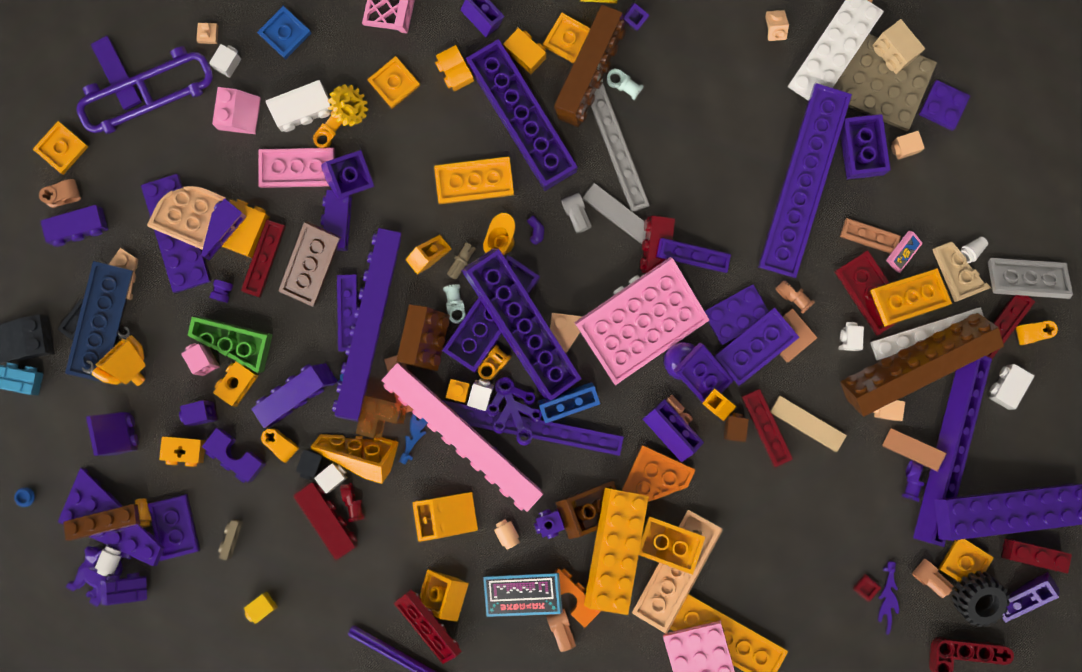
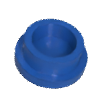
M20 488L15 493L14 499L17 505L28 507L34 502L35 494L30 488Z

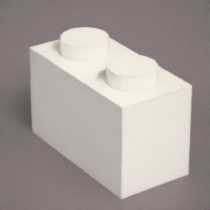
M1011 364L1001 369L999 373L1000 378L990 388L991 394L988 397L1008 410L1017 408L1034 378V375L1015 364Z

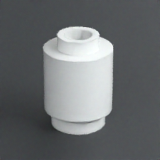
M106 545V548L102 549L95 566L98 570L97 573L103 576L114 574L122 557L120 555L121 551Z

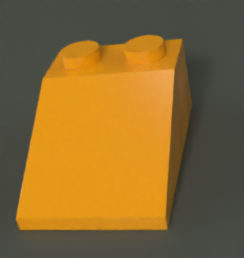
M648 517L641 538L639 555L693 575L705 537Z

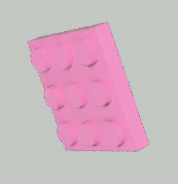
M721 621L663 634L673 672H735Z

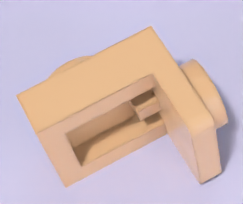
M785 10L767 11L765 18L768 26V41L786 40L789 24Z

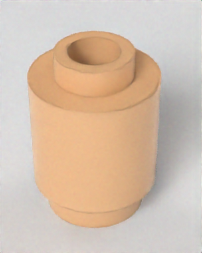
M504 519L495 524L497 528L494 531L501 545L505 546L506 550L520 543L519 535L511 521L507 522Z

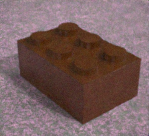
M409 304L396 362L438 371L450 315L428 307Z

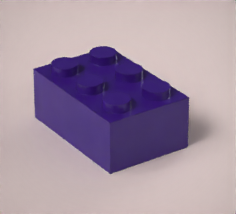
M883 115L845 118L840 136L846 179L883 176L890 171Z

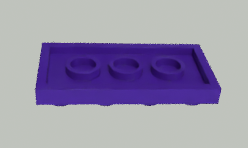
M773 308L714 357L740 386L800 337L776 308Z

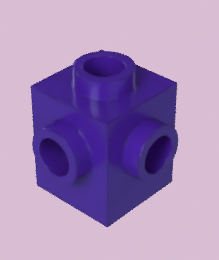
M547 509L538 513L539 516L536 517L537 522L534 523L537 534L541 533L542 537L547 536L550 539L558 536L559 531L565 530L558 509L552 512ZM550 521L552 525L546 526L545 523Z

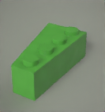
M194 316L191 318L187 336L236 360V362L251 368L253 371L261 373L265 369L273 335L201 316Z

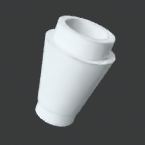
M979 237L963 246L960 252L966 257V262H975L986 246H988V241L984 237Z

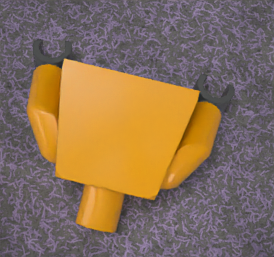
M124 327L126 335H121L118 331V338L121 341L95 365L91 361H86L91 365V368L86 370L82 367V370L87 374L92 373L94 377L104 383L114 385L123 383L126 385L132 381L136 386H139L146 379L140 373L145 367L143 362L145 359L143 346L134 336H130L129 328Z

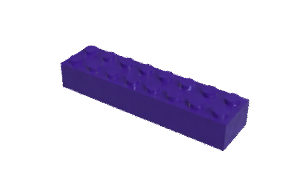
M500 40L492 42L467 57L466 61L469 69L544 191L577 172V165Z
M491 249L461 270L545 399L553 400L581 380L578 372L499 249Z
M1065 484L934 499L938 535L941 540L953 541L1082 525V484Z

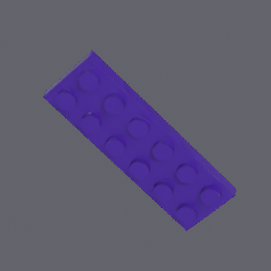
M178 174L141 185L150 218L158 202L167 193L183 188ZM154 229L173 293L211 282L205 259L201 255L202 249Z

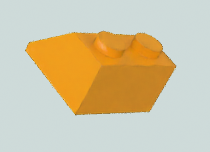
M427 569L420 593L421 602L433 612L435 617L443 620L458 621L469 583Z

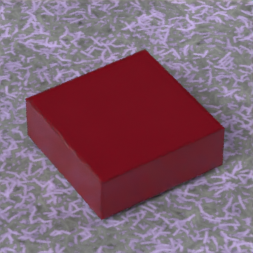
M866 574L853 587V590L867 602H870L881 589Z

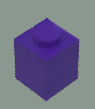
M632 3L624 13L623 20L631 28L638 31L649 17V14L636 3Z

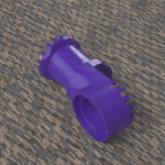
M910 460L906 469V481L908 483L905 493H902V497L912 498V500L919 502L921 486H924V483L919 481V477L922 474L921 468L923 469L921 466L923 465L913 460Z

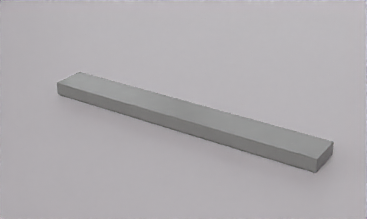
M602 83L600 89L595 91V100L591 108L629 208L632 212L649 207V202Z

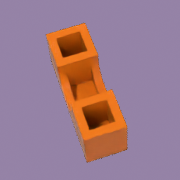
M558 567L553 573H559L561 595L571 593L577 598V603L570 613L585 628L601 611L584 606L586 596L584 592L586 589L579 582L575 584L570 579L572 575L565 568L561 570Z

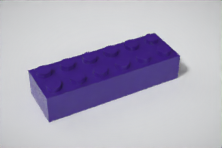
M507 255L506 261L527 294L530 295L540 280V276ZM479 298L442 350L475 374L502 336L498 326Z

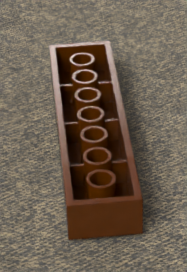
M976 313L958 323L952 324L942 331L934 333L924 340L916 342V344L906 349L900 350L890 357L882 359L872 366L866 367L854 375L848 376L840 381L846 399L864 417L1004 347L999 328L979 313Z

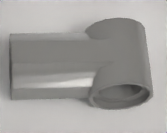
M579 193L561 200L576 234L592 227Z

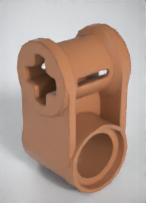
M67 179L44 187L39 192L40 200L52 208L74 203L81 199L74 179Z

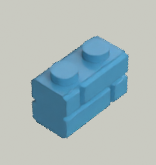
M6 362V366L0 365V389L29 395H39L43 373L37 372V368L25 366V369H19V364Z

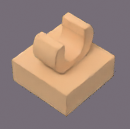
M198 23L197 42L201 44H217V23Z

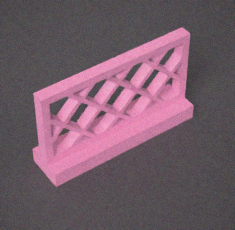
M367 0L362 21L363 25L408 33L415 0H400L394 7L390 5L389 0H382L376 5L373 3V0ZM387 3L391 9L381 15L378 8ZM377 11L380 17L375 21H368L370 14ZM394 13L396 16L395 24L387 23L385 18Z

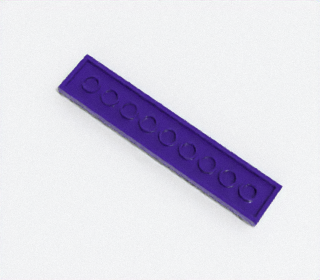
M818 83L813 85L760 259L759 268L792 278L797 277L852 94Z

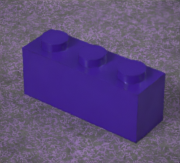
M327 190L326 195L323 196L325 214L321 215V225H323V229L341 237L337 250L348 251L352 194L338 199L332 190Z
M97 205L40 220L46 243L54 247L63 246L66 244L65 242L71 240L74 242L81 241L85 236L89 235L99 236L103 234V231L108 230L103 208Z
M665 399L643 418L645 423L681 462L693 455L704 443Z

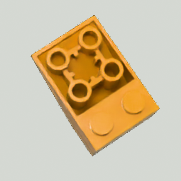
M472 492L412 502L418 542L478 531Z

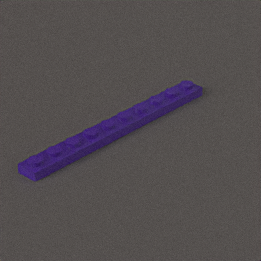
M443 401L464 421L474 427L494 430V423L502 414V412H498L496 416L492 417L488 415L487 409L483 411L467 405ZM510 414L505 423L504 433L517 435L518 431ZM521 416L525 428L531 430L532 438L620 456L624 438L622 436L553 422L545 424L543 420L533 422L530 418ZM497 425L496 428H497V429H502L503 426H502V425Z

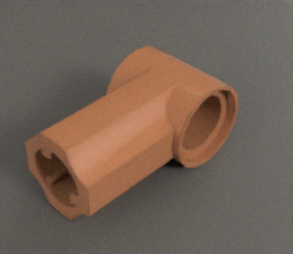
M923 559L911 573L917 580L930 587L941 598L949 595L952 591L953 585L926 559Z
M562 609L561 614L546 615L560 652L575 647V640L569 627L570 623L565 609Z

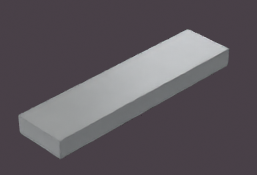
M594 183L583 197V200L642 244L643 239L646 237V231H644L645 221Z

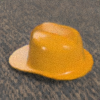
M500 213L492 219L483 243L485 253L496 248L504 256L513 249L515 221L511 215Z

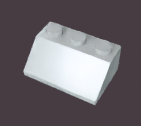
M320 80L266 100V104L281 132L292 131L295 129V126L301 124H310L313 122V119L319 117H328L333 111L328 109L332 105L328 102V94Z

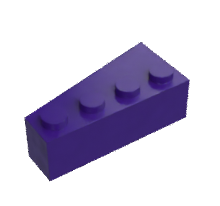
M326 363L312 366L310 364L306 365L300 370L301 373L299 375L289 377L285 381L286 384L284 386H277L270 391V396H264L256 401L257 405L252 408V411L263 428L273 426L293 412L292 408L297 409L306 404L308 397L311 399L324 392L323 387L333 386L338 383Z

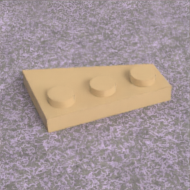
M953 242L932 249L954 302L991 288L982 281L976 269L973 270L966 262V257Z

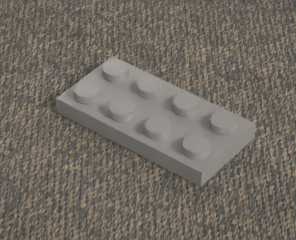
M990 258L988 261L994 294L1070 299L1073 295L1067 263Z

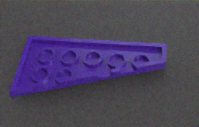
M80 468L58 523L63 524L64 521L123 506L109 492H106L100 486V483L88 474L89 472L85 468ZM140 524L89 536L151 566L158 565L165 548Z

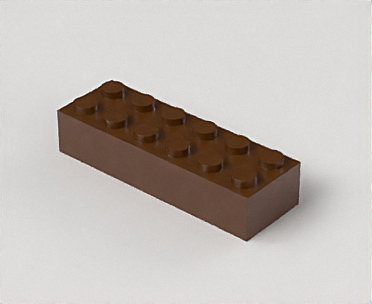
M601 5L554 105L558 120L579 127L581 122L586 120L588 106H592L595 100V91L600 89L602 85V76L610 68L611 62L609 61L617 53V44L625 36L626 29H624L623 12Z

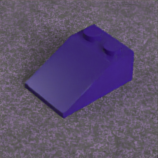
M120 412L86 417L94 456L119 455L138 450L139 440L137 435L134 434L133 429L135 421L130 413Z

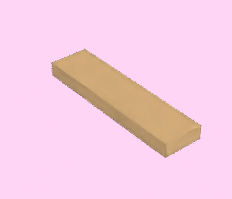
M778 396L770 410L774 416L835 452H838L847 436L781 396Z

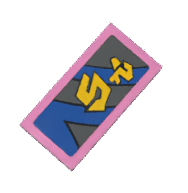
M908 231L886 261L896 272L901 273L922 245V242L914 232Z

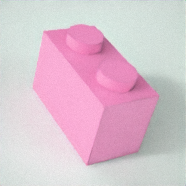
M194 343L186 347V351L181 353L192 374L205 376L220 367L208 346Z

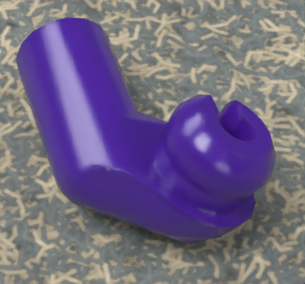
M533 215L527 222L533 228V236L530 237V241L536 245L544 239V227Z

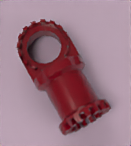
M352 483L340 485L342 500L345 502V506H348L350 517L348 522L366 519L361 507L363 501H355V494L352 491L354 488H351L353 487Z

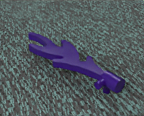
M888 561V567H883V571H888L889 573L886 585L878 597L880 600L885 597L879 610L878 621L881 622L883 615H887V629L885 632L887 635H889L892 626L891 608H894L895 613L899 614L898 601L891 591V587L898 590L894 581L896 562Z

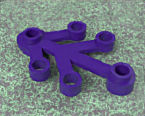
M507 377L500 378L495 384L497 394L493 402L487 407L488 415L494 417L498 414V406L504 397L507 404L499 419L494 423L493 429L498 434L505 431V423L511 414L518 431L517 442L521 445H528L532 441L533 434L530 429L525 428L519 412L530 416L533 422H539L542 413L539 409H532L514 401L512 395L522 398L526 405L534 404L535 395L514 387L513 381ZM502 386H507L508 389L505 390V389H502L501 387H502ZM526 397H531L533 400L528 401ZM490 408H495L496 411H495V412H491L489 409H490ZM536 413L539 415V417L535 418L533 417V414ZM497 425H502L503 428H502V429H497L496 426H497ZM526 436L528 439L524 441L521 437Z

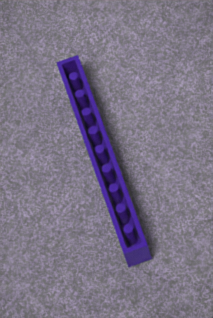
M378 228L377 234L374 233L372 244L374 249L373 252H369L367 261L370 263L369 270H365L363 281H366L359 293L361 304L355 310L354 317L357 318L356 325H352L350 336L353 338L351 344L348 343L346 348L348 359L347 363L343 362L341 374H344L343 381H339L337 386L339 398L334 400L332 411L335 412V416L338 418L357 422L360 420L402 237L399 232Z
M984 356L955 372L936 449L946 453V456L938 472L933 469L930 470L913 536L914 539L942 547L945 546L946 540L939 539L934 499L951 498L958 495L992 358Z

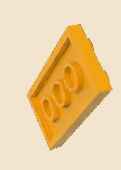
M509 157L434 166L439 204L514 195Z
M938 268L871 290L884 326L952 304Z

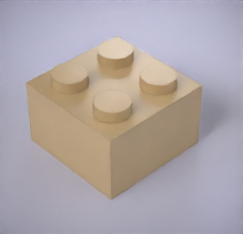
M901 19L884 31L872 45L876 54L885 60L888 69L894 71L895 74L912 63L925 50L924 46Z

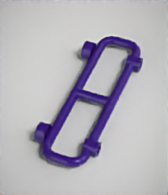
M181 46L170 51L173 60L100 90L97 83L87 85L83 88L86 96L78 102L76 108L79 119L84 128L89 132L99 133L104 131L105 134H110L116 131V125L190 94L192 97L200 96L203 94L202 89L209 86L213 78L207 59L198 52L187 53L185 47ZM194 59L200 62L205 73L204 80L190 84L188 87L158 100H152L144 80ZM134 84L138 85L146 105L113 119L105 120L96 126L89 122L84 110L87 104Z

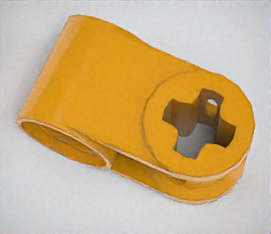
M1052 321L1030 323L1016 327L1019 345L1052 338L1058 331L1057 325ZM1047 328L1048 332H1044L1043 329Z
M495 345L479 366V377L488 381L492 380L512 356L505 354L499 349V345ZM484 367L492 369L493 372L490 376L485 377L482 375L481 371Z
M267 429L261 435L263 444L284 463H287L299 449L292 440L287 438L278 429ZM268 434H275L273 437L275 441H269L270 436Z

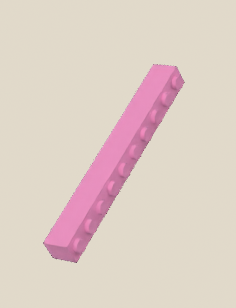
M400 362L381 380L385 383L383 385L384 388L390 393L394 391L399 396L398 400L403 405H409L414 409L412 412L419 419L423 417L428 422L427 426L433 432L438 431L443 435L441 439L448 445L453 444L457 448L456 452L462 458L467 457L471 461L470 465L475 470L483 471L486 474L485 478L491 484L496 483L500 487L499 491L504 496L513 498L515 506L520 510L525 509L528 512L543 495V491Z

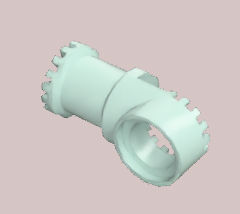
M612 69L607 75V84L610 87L625 91L632 96L633 100L636 99L644 87L632 81L629 75H626L619 69ZM612 74L620 76L618 83H613L610 80Z
M459 284L452 285V287L451 285L443 287V291L446 292L447 296L446 307L448 315H450L449 319L455 324H460L466 317L463 300L460 298ZM455 310H460L463 313L462 318L454 320L452 313Z

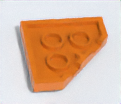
M642 445L621 491L649 496L648 502L688 488L695 469Z

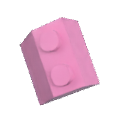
M218 87L212 124L218 130L256 134L261 98L237 89Z

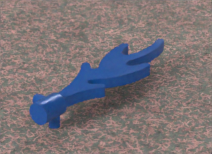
M414 414L411 416L410 433L412 439L409 436H405V451L399 460L403 464H406L408 459H413L409 455L411 449L426 434L425 431L420 432L428 423L423 417L416 420Z

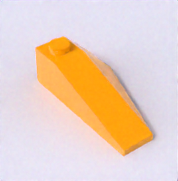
M320 434L312 444L311 450L364 479L382 484L391 471L398 442L383 437L363 439V436H356V439L345 438L343 435Z

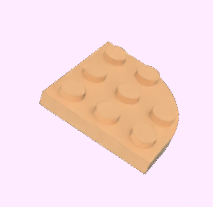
M194 186L170 191L156 205L147 226L203 249L211 214L214 211L215 205L219 201H223L225 197L207 189Z

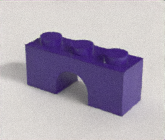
M216 428L202 446L206 450L205 453L212 459L217 458L221 461L220 465L224 469L234 471L236 473L235 477L241 482H252L266 463L253 452H246L241 459H235L231 454V447L236 439L222 428Z

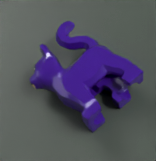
M87 546L84 550L85 561L78 568L75 580L70 581L66 588L75 591L83 587L85 583H88L94 588L88 591L85 596L91 597L89 602L98 607L101 605L100 582L107 580V576L98 574V570L95 568L102 548ZM121 552V558L131 559L130 555ZM119 561L115 573L109 574V576L121 575L123 570L121 561Z

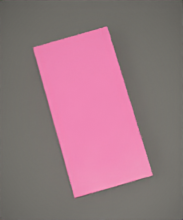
M335 148L259 149V187L329 186L321 164L335 159Z

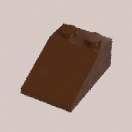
M614 481L555 502L569 539L584 536L598 529L605 488L617 490Z

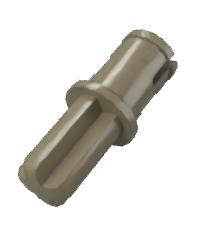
M465 243L459 255L454 257L455 261L447 275L452 279H457L464 266L468 265L467 262L476 248L469 243Z

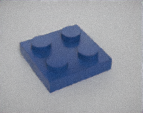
M283 6L257 33L286 60L311 34V31Z

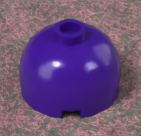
M679 342L666 351L663 363L670 376L681 380L673 370L696 346L687 342Z

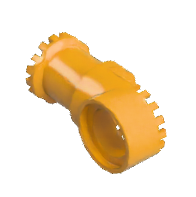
M330 116L325 124L322 123L313 136L314 143L318 148H328L331 145L332 139L336 135L335 132L343 124V121L337 122V116ZM326 136L328 138L327 142L319 144L317 142L318 137Z

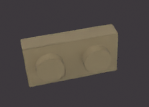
M233 519L227 523L224 532L226 534L225 541H222L219 547L220 559H232L243 521Z

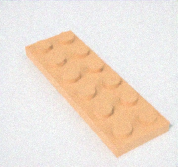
M690 510L685 514L679 527L705 537L693 575L659 563L632 612L666 634L723 531L722 528Z

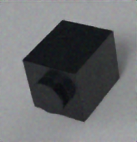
M304 449L295 472L301 473L300 477L311 480V478H315L319 474L325 457L319 453Z

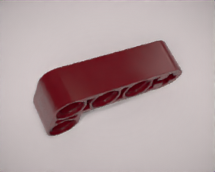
M937 637L931 642L929 668L931 672H939L938 666L944 663V669L941 672H953L954 659L1008 665L1013 661L1014 653L1010 648L997 643ZM945 643L946 649L940 652L941 644ZM964 645L965 652L960 654L959 649ZM984 648V654L979 656V650ZM994 652L1003 653V655L997 656Z

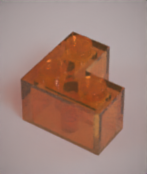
M364 396L356 434L370 438H381L385 421L404 424L408 405L405 406L402 403L374 396Z

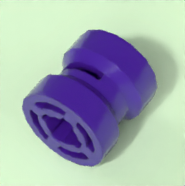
M215 279L213 283L214 290L210 293L209 298L228 303L230 298L228 295L232 291L233 284Z

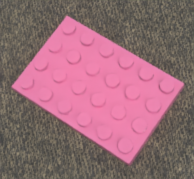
M669 257L574 323L611 381L617 385L709 321V318L675 261Z

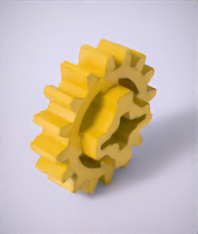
M344 84L338 86L329 94L331 98L328 99V102L332 106L328 107V109L334 112L331 116H337V122L343 121V126L348 124L350 127L355 124L357 125L362 122V119L366 118L365 112L368 109L364 105L367 104V101H363L362 98L365 95H359L358 88L353 90V85L347 87Z

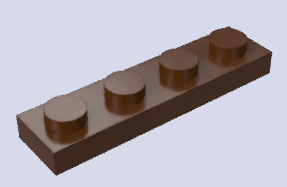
M138 504L64 521L65 540L73 541L140 524Z

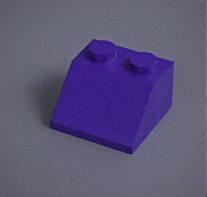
M361 150L321 164L327 184L338 199L374 187Z

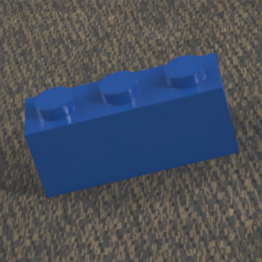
M590 382L565 391L551 401L547 399L539 400L538 404L546 424L599 405L600 401L593 383Z

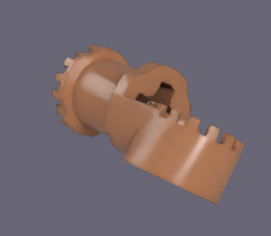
M782 281L776 287V291L784 299L794 302L801 309L802 314L815 303L814 300H810L803 293L804 290L802 288L795 292L793 287H790L791 285L788 286L786 281Z

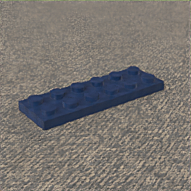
M93 261L65 374L102 382L94 377L92 373H85L82 367L86 370L90 369L91 365L86 361H91L95 365L115 346L133 270Z

